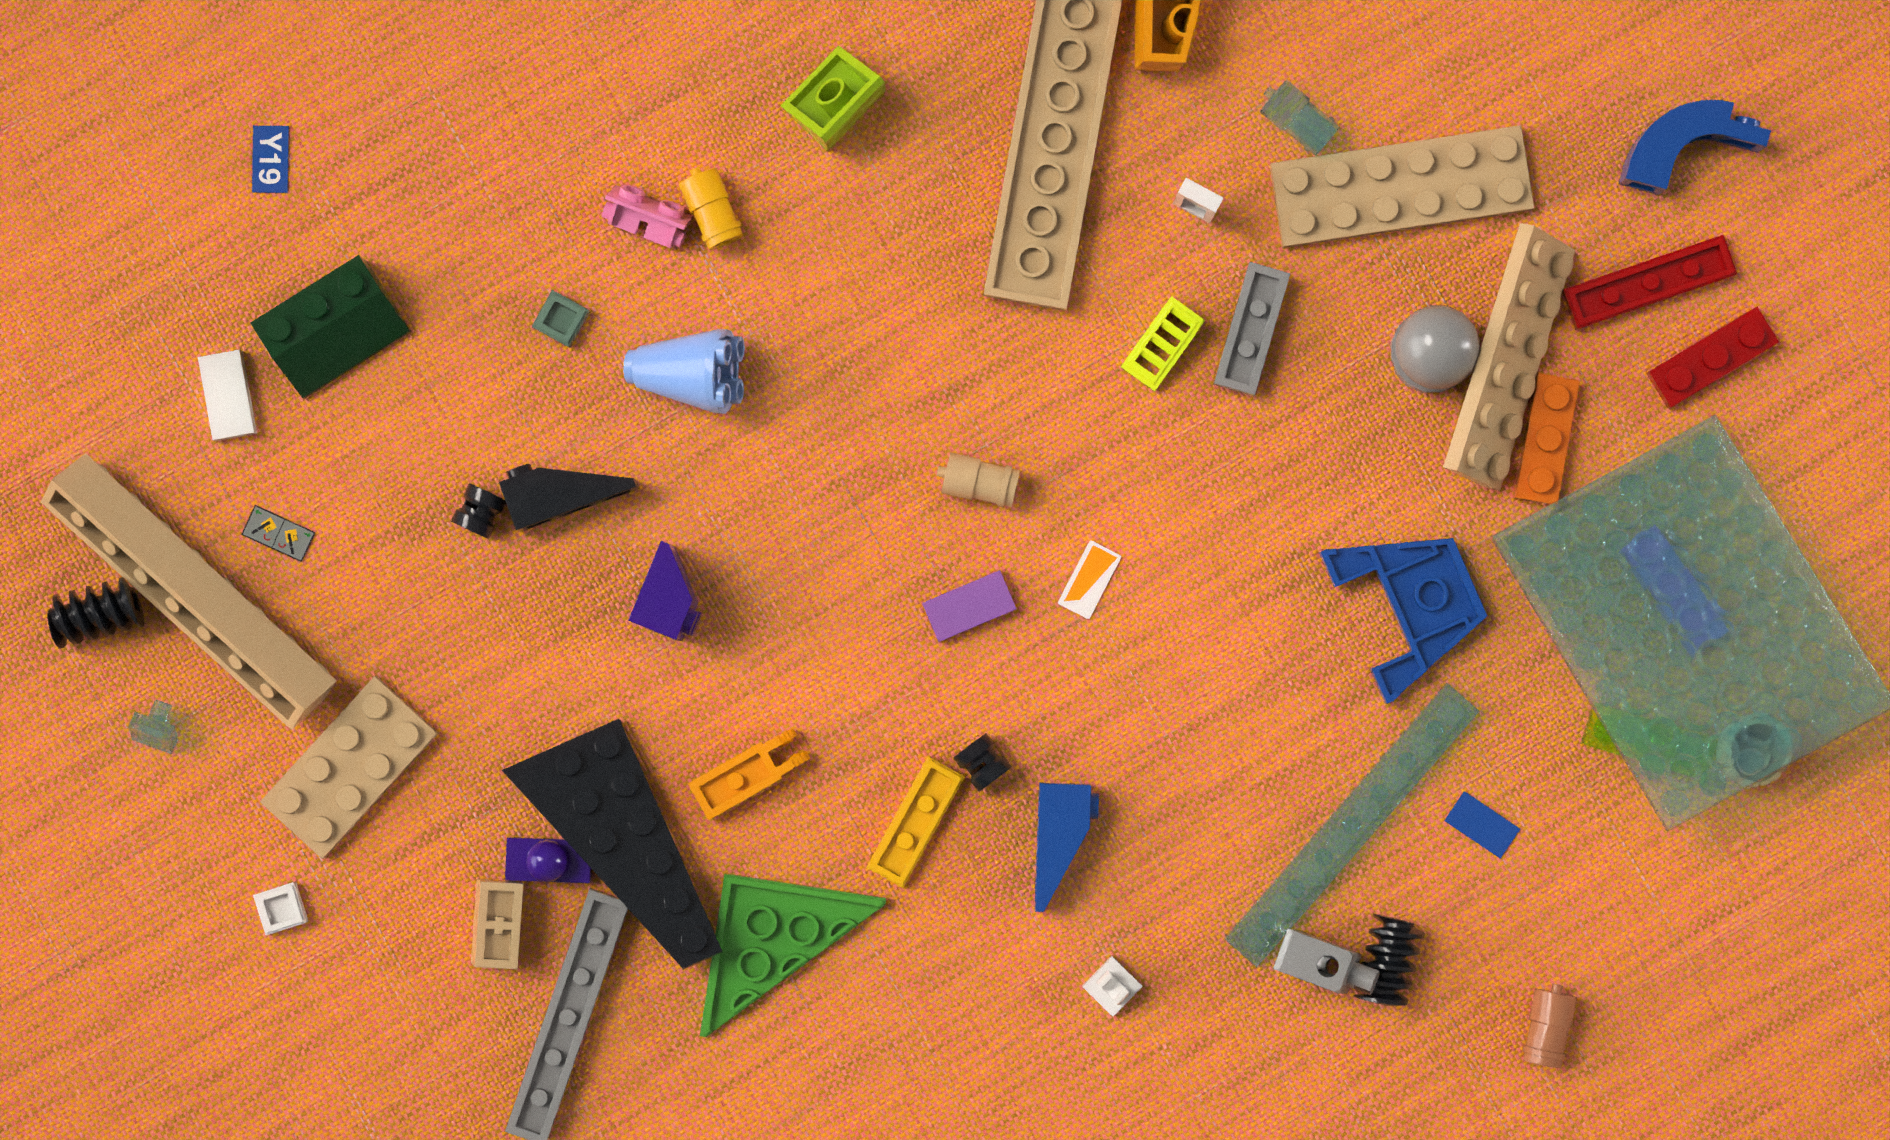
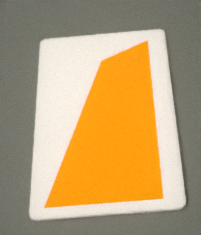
M1090 540L1058 604L1086 619H1090L1121 559V555Z

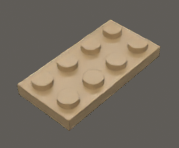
M374 676L265 795L260 803L321 859H324L432 742L439 732L381 679Z

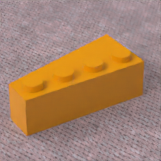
M1135 0L1134 70L1176 72L1186 63L1201 0Z

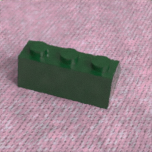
M360 255L352 258L250 322L272 359L303 399L411 332L374 271Z

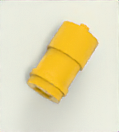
M699 167L690 170L692 176L682 181L679 187L691 214L695 216L703 235L701 236L703 243L707 244L709 250H715L742 238L741 223L739 220L737 221L728 201V193L717 168L701 172Z

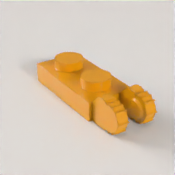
M794 728L785 731L766 743L761 741L688 783L708 821L781 780L783 774L811 759L807 751L798 752L789 757L788 761L777 767L771 758L770 751L779 746H785L798 736Z

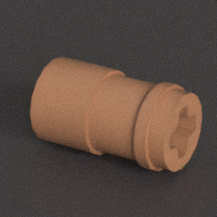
M1552 983L1551 991L1535 988L1529 1016L1531 1022L1527 1042L1523 1046L1524 1061L1547 1067L1561 1068L1562 1061L1566 1057L1564 1051L1568 1031L1572 1027L1577 997L1562 993L1563 985Z

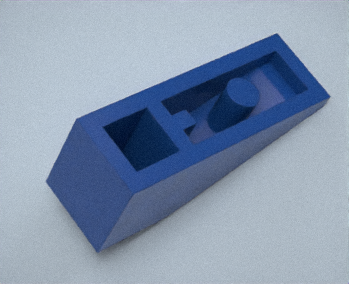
M1039 782L1035 912L1045 911L1090 828V819H1098L1099 793H1091L1090 784Z

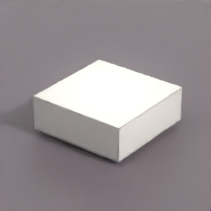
M296 882L253 895L265 935L309 922Z

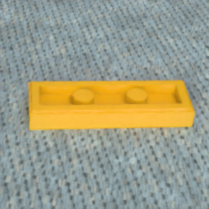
M928 756L866 868L903 888L965 776Z

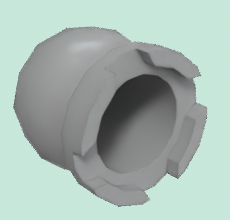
M1430 305L1415 311L1396 328L1391 339V361L1394 366V372L1407 387L1421 393H1440L1456 387L1474 371L1480 352V338L1475 325L1463 312L1449 306Z

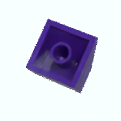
M661 541L628 621L672 639L683 641L685 634L693 636L702 613L695 610L698 600L676 548Z

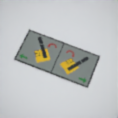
M255 505L241 535L302 562L315 532Z

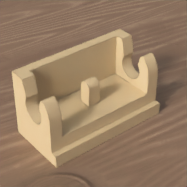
M477 878L471 964L474 967L518 969L523 883L510 880L492 881L490 879Z

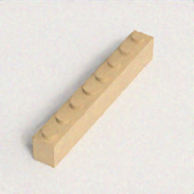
M85 453L51 480L41 503L291 730L294 729L325 700L336 683V680L329 674L327 669L322 664L314 661L297 645L290 635L282 632L266 617L259 607L250 603L235 589L234 585L227 578L217 573L204 561L203 557L196 550L191 549L174 534L168 524L159 520L142 505L136 495L128 492L110 476L104 466L97 464Z

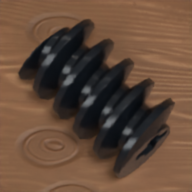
M123 577L119 578L118 591H113L107 581L102 582V595L97 596L92 586H86L84 600L79 598L75 590L69 591V604H64L58 594L53 595L52 608L47 613L50 633L55 645L59 649L65 648L67 639L73 645L81 644L84 635L89 640L98 639L100 630L106 636H111L116 632V626L124 632L131 630L133 621L138 627H144L145 624L142 606L135 589L130 587Z
M1373 913V917L1382 922L1383 927L1369 929V933L1379 940V944L1365 946V950L1375 956V960L1364 961L1361 964L1380 971L1379 977L1371 995L1358 994L1353 996L1385 1006L1407 1005L1408 999L1400 994L1398 990L1412 988V982L1402 976V973L1416 971V966L1408 961L1406 957L1420 955V949L1410 943V940L1424 938V932L1415 927L1414 923Z

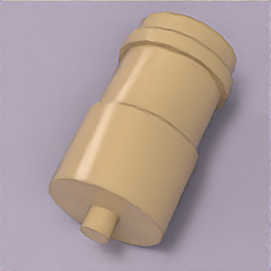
M950 452L947 468L938 466L936 476L944 478L942 494L969 500L974 498L995 503L999 507H1003V505L1012 507L1020 470L1012 469V466L1008 465L1003 467L981 462V459Z

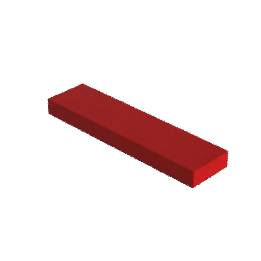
M1721 235L1563 289L1562 293L1574 328L1578 330L1737 275V271L1725 237Z

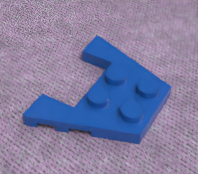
M1453 538L1326 549L1319 552L1334 587L1375 571L1410 651L1370 669L1385 704L1393 702L1409 685L1421 677L1429 667L1487 617Z

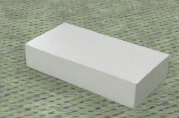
M1185 178L1173 204L1210 224L1223 197Z
M234 350L198 357L212 440L221 441L257 434L243 351Z

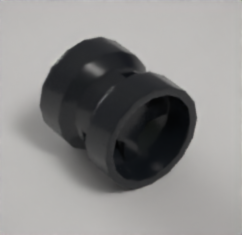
M469 483L464 492L465 502L462 508L456 509L451 522L489 539L494 530L493 520L496 514L502 513L506 501Z
M987 733L953 757L960 768L967 769L971 774V783L978 792L1012 767L1004 756H998L994 751V742Z

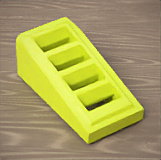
M1171 296L1120 368L1155 392L1205 320ZM1169 313L1190 327L1187 333L1166 319ZM1159 327L1180 341L1177 347H1174L1156 334ZM1149 341L1170 355L1166 362L1146 348ZM1139 355L1160 369L1156 376L1136 362Z

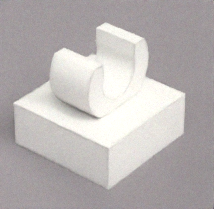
M1112 955L1082 985L1112 1016L1143 987Z

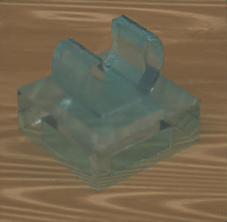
M155 700L149 716L134 712L128 726L132 740L172 754L178 741L176 728L170 724L174 716V712L171 711L172 705Z

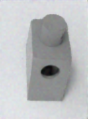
M1287 928L1273 967L1274 970L1339 994H1347L1349 989L1353 988L1371 995L1380 972L1360 964L1361 954L1306 932ZM1331 959L1338 961L1339 969L1335 975L1328 973L1327 970Z

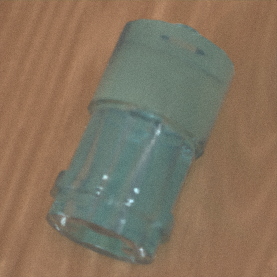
M1287 79L1277 90L1270 86L1264 92V95L1269 100L1262 107L1260 113L1280 130L1286 131L1302 144L1305 151H1310L1315 156L1318 155L1340 128L1334 122L1335 119L1333 117H1328L1310 102L1311 99Z

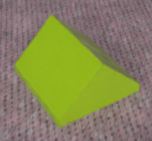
M838 45L780 106L828 152L886 92L885 81Z

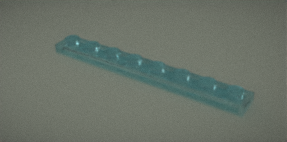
M1445 683L1224 939L1253 965L1258 967L1285 936L1287 928L1291 929L1480 711L1448 683Z

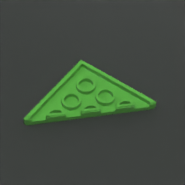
M725 873L715 933L723 952L713 956L711 959L700 1036L707 1037L874 912L882 908L886 904V898Z

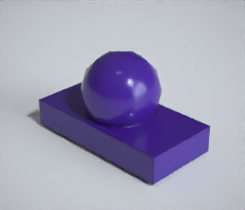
M507 838L505 880L591 883L592 869L564 839Z

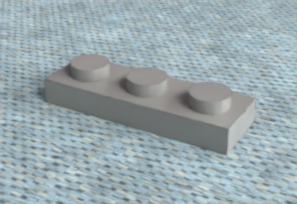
M1249 262L1213 385L1255 396L1290 273Z

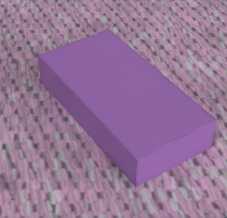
M1000 570L922 603L938 642L1016 610Z

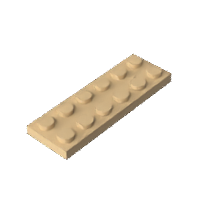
M1521 125L1275 162L1269 165L1282 248L1532 211L1534 209Z
M1523 223L1519 225L1443 468L1485 488L1500 491L1503 479L1509 472L1512 450L1516 438L1522 430V419L1528 400L1535 389V377L1541 358L1547 351L1548 336L1554 317L1560 310V298L1566 279L1573 268L1575 250L1534 225Z

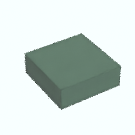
M551 290L532 328L570 348L590 311Z

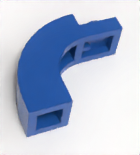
M1701 100L1681 105L1657 119L1636 139L1625 159L1618 184L1660 195L1667 190L1675 159L1685 145L1695 141L1709 140L1758 153L1767 147L1771 130L1761 128V122L1750 117L1736 116L1735 120L1730 119L1734 106L1733 102Z

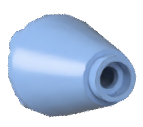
M716 329L639 346L636 350H628L625 355L623 366L625 381L628 384H635L637 388L716 414H726L732 404H740L744 395L743 380L738 379L739 362L743 360L745 351L744 339L741 336H734L730 330Z

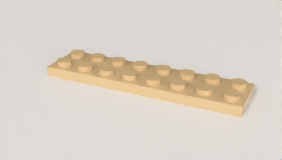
M1036 0L983 296L1063 311L1067 310L1122 0Z

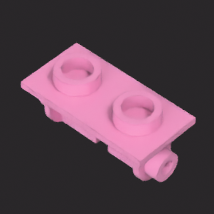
M615 185L605 197L608 201L604 206L601 216L608 219L609 225L633 234L638 232L641 221L646 222L648 225L643 238L670 249L673 245L679 248L682 246L686 236V232L682 230L688 226L694 215L684 212L685 209L680 204L669 200L655 201L645 197L643 190L631 185H621V187Z

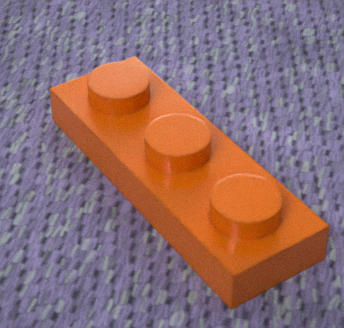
M1542 373L1536 374L1535 389L1530 403L1514 499L1552 506L1558 504L1580 380Z

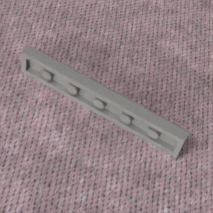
M592 888L588 891L505 1129L507 1133L527 1140H548L628 911V908L618 897Z

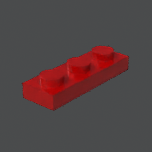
M1757 306L1646 372L1669 409L1778 344L1779 341Z

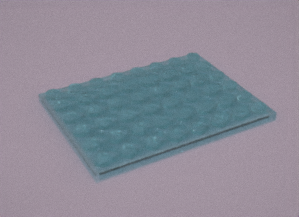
M1716 415L1492 537L1493 543L1667 832L1890 710L1889 691Z

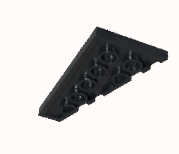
M620 719L502 770L683 970L723 952Z

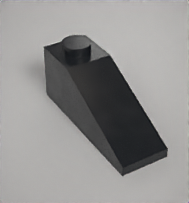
M531 464L522 465L507 471L509 479L499 482L515 529L520 532L640 489L637 480L634 478L547 468L532 470Z

